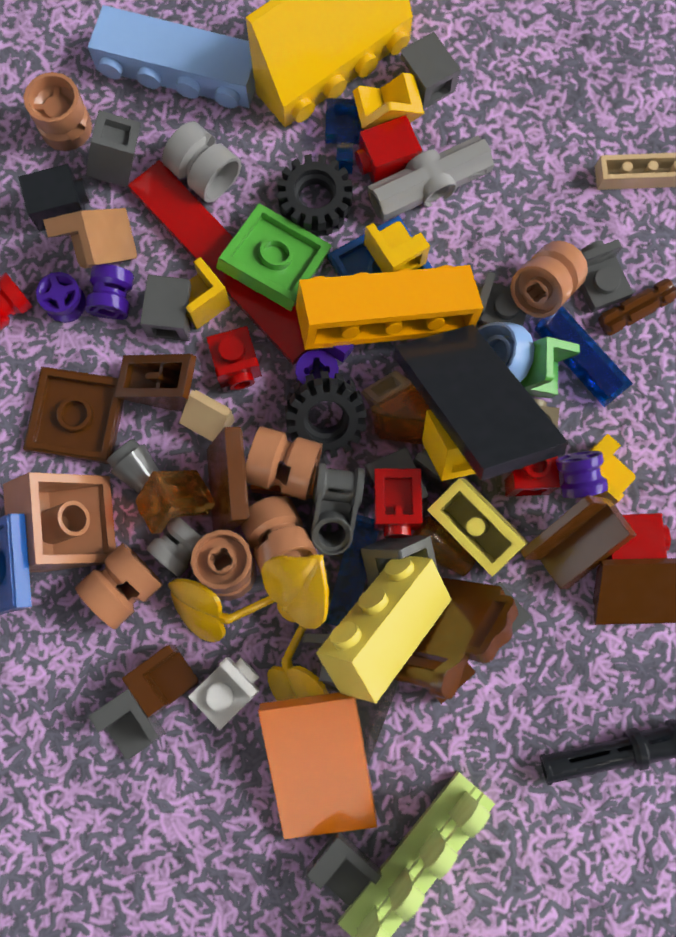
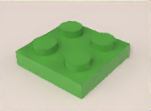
M259 203L219 256L216 268L287 310L292 311L296 305L299 280L310 279L315 276L325 261L327 254H329L332 245Z

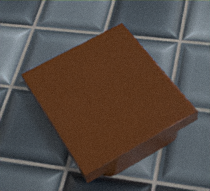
M676 558L601 560L596 571L593 594L595 625L676 623Z

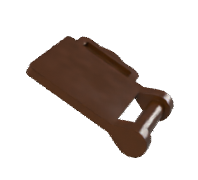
M441 577L452 600L412 655L444 663L435 670L405 663L394 680L430 689L435 697L448 700L454 697L468 660L489 663L495 658L499 648L512 639V625L518 616V608L514 599L511 596L505 595L500 586Z

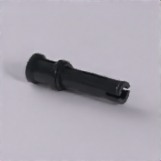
M669 719L665 721L664 726L639 731L636 727L629 728L627 732L623 733L622 738L584 745L552 754L540 755V762L547 785H552L556 782L594 775L631 765L634 769L642 771L649 769L651 763L676 759V720Z

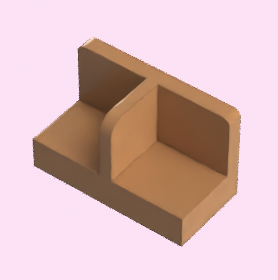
M126 208L81 210L43 220L48 238L71 236L77 262L82 268H91L95 265L137 258V251Z

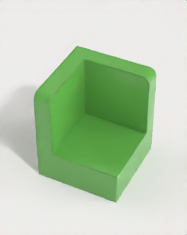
M546 336L533 342L535 347L533 363L527 376L520 383L531 396L551 398L558 395V362L580 354V345Z

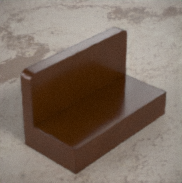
M587 495L521 549L520 553L526 560H540L559 589H569L601 563V560H606L637 534L609 498Z

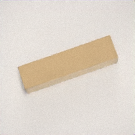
M676 153L601 155L595 165L597 190L676 187Z

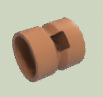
M55 72L44 73L32 79L25 89L23 96L24 104L46 144L60 151L75 150L84 145L91 135L92 121L80 92L72 79L64 74Z
M552 241L544 245L512 277L510 289L513 300L524 313L530 316L546 318L554 315L585 282L588 273L587 261L578 248L565 241Z
M260 426L253 439L245 466L247 484L268 490L274 485H278L282 494L306 501L315 479L316 467L320 461L323 444L302 437H297L291 442L287 440L286 433Z
M273 496L264 498L249 507L250 517L240 526L251 549H254L253 556L260 573L263 564L275 556L307 557L318 555L306 529L302 528L303 522L292 499L286 496Z
M216 530L207 533L197 541L192 551L191 566L194 575L201 584L211 589L220 600L227 601L241 598L252 589L256 581L257 567L248 543L239 534L230 530Z
M123 542L104 559L105 568L102 571L93 569L75 586V590L83 602L112 629H117L135 612L134 603L136 601L146 602L163 586L159 577Z

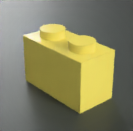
M458 478L427 509L492 577L529 543L467 479Z

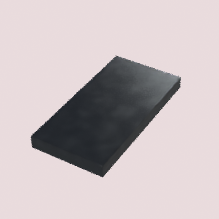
M473 324L395 345V360L481 481L565 454L568 445L566 438Z

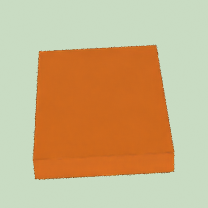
M337 692L260 703L258 714L284 839L377 828V815L356 698Z

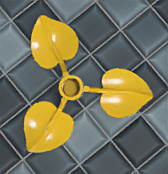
M323 555L307 557L275 556L270 558L263 564L261 571L263 584L269 596L233 613H223L218 596L211 589L197 581L179 578L173 579L168 583L172 601L182 621L196 636L208 642H218L225 636L224 624H230L276 602L277 609L282 617L289 622H296L299 626L281 660L282 667L272 666L267 672L268 684L273 696L277 701L329 694L323 682L319 681V678L314 673L302 666H293L292 663L293 655L306 629L320 627L327 618L330 590L327 584Z

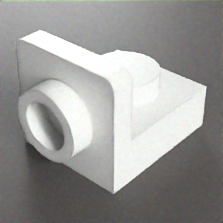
M230 657L223 659L219 663L220 666L188 696L219 731L260 691L255 684L260 678L259 675L242 658L236 663Z

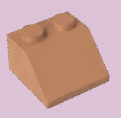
M28 472L3 484L5 515L25 514L29 572H49L104 564V559L116 549L110 476Z

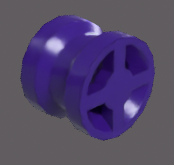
M63 272L50 273L44 276L38 283L36 299L53 320L61 323L73 322L84 313L86 296L76 280L69 274ZM67 296H70L69 300L65 304V299L67 298Z
M319 349L307 351L300 356L295 369L296 381H300L302 384L306 383L305 376L309 375L313 369L314 379L321 378L320 369L328 371L329 378H334L335 373H339L337 360L332 354Z
M601 451L576 452L561 456L555 460L557 470L563 474L564 482L560 489L561 495L564 498H584L587 495L595 496L608 490L607 479L601 476L600 466L604 462Z

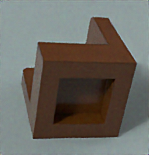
M171 644L166 645L121 678L147 717L157 715L199 682L198 677L175 645Z

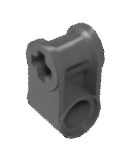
M318 462L310 516L311 534L315 548L323 554L338 555L351 545L357 511L360 508L363 496L364 468L357 467L355 471L327 468L323 462ZM328 522H336L341 525L340 529L335 532H326L321 529Z

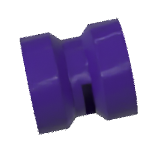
M102 264L92 266L89 281L93 289L86 298V312L98 318L127 319L130 303L126 298L127 293L133 288V273L115 265Z

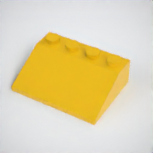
M268 1L246 16L256 94L285 128L294 121L298 123L305 121L314 112L315 106L327 98L334 100L344 92L347 84L356 77L364 78L370 75L377 67L378 62L390 53L393 56L401 53V50L410 41L413 18L410 1Z

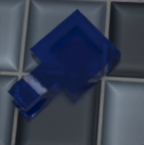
M327 98L325 143L337 144L336 160L339 162V170L345 167L348 174H352L354 145H359V133L365 129H362L355 99Z

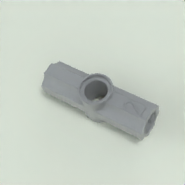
M475 136L439 154L436 150H427L410 160L404 170L368 186L367 194L378 218L385 222L421 204L425 207L433 206L431 202L441 197L445 200L448 199L458 187L492 172L494 162L491 149L485 138L481 139L479 136Z

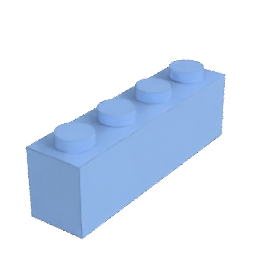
M102 5L88 44V50L96 70H99L101 74L111 79H120L121 76L135 79L150 89H158L160 86L175 89L179 94L190 99L198 98V96L214 99L218 104L226 108H236L237 106L250 107L255 92L249 41Z

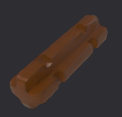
M670 279L661 280L654 284L653 288H647L621 302L620 306L612 307L603 312L598 318L600 327L606 335H613L619 332L624 326H630L657 311V308H662L673 302L676 298V287Z

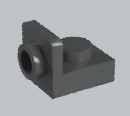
M619 240L606 244L603 241H596L580 250L587 261L588 268L586 280L580 286V289L591 312L629 299L634 294L616 258L622 249Z
M488 271L483 284L476 282L484 307L477 324L484 326L487 323L512 322L523 326L527 314L516 305L512 298L510 287L494 283L496 273Z

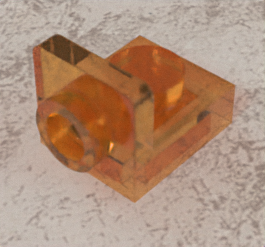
M197 470L153 471L135 500L138 511L152 534L162 533L172 517L208 515L216 504Z

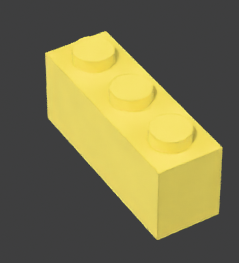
M407 556L403 559H391L388 561L385 568L359 597L356 604L340 624L333 629L330 636L316 652L341 694L376 704L452 599L431 558Z

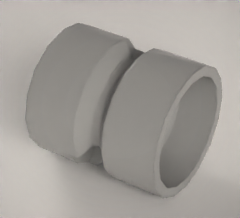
M196 121L187 122L179 127L167 141L162 153L163 165L179 179L186 177L188 186L208 203L215 202L235 183L242 167L241 160L223 144H216V138Z

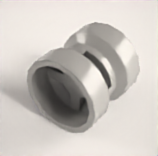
M175 515L167 524V532L161 538H154L146 549L167 569L180 578L189 568L188 561L191 559L192 551L197 541L202 537L179 516Z

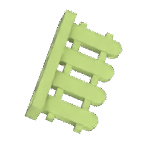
M457 771L381 865L382 877L376 884L372 881L367 884L355 901L338 919V925L351 937H391L403 921L407 922L415 915L425 899L424 894L435 880L441 879L448 873L458 857L457 852L468 838H473L481 831L490 817L489 812L495 803Z

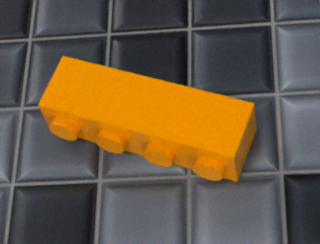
M443 265L429 269H400L394 272L371 274L360 272L348 276H316L310 279L299 280L295 305L305 350L329 348L339 345H359L418 339L472 324L476 326L484 308L470 265Z

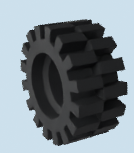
M312 154L304 155L305 164L301 165L298 158L291 162L292 170L285 167L282 171V179L278 180L277 195L280 214L305 230L311 231L317 237H319V231L323 230L326 235L333 233L334 226L340 229L344 225V218H349L353 195L352 180H348V171L345 167L339 170V162L332 159L328 165L326 164V155L319 154L318 162H312ZM309 185H321L330 192L331 200L324 207L309 208L304 206L299 199L301 191Z
M320 371L321 378L314 379L313 373L306 375V383L302 384L298 381L293 385L294 393H288L286 398L287 406H285L286 428L288 434L291 433L292 442L297 437H302L322 443L323 447L320 458H323L324 451H330V457L334 458L338 457V448L342 447L346 454L352 450L351 441H354L356 444L362 439L360 430H366L365 417L367 415L359 390L356 391L355 384L350 379L344 382L343 375L335 373L334 378H329L328 371ZM323 401L336 403L343 411L340 421L328 428H319L313 425L308 418V414L315 404Z

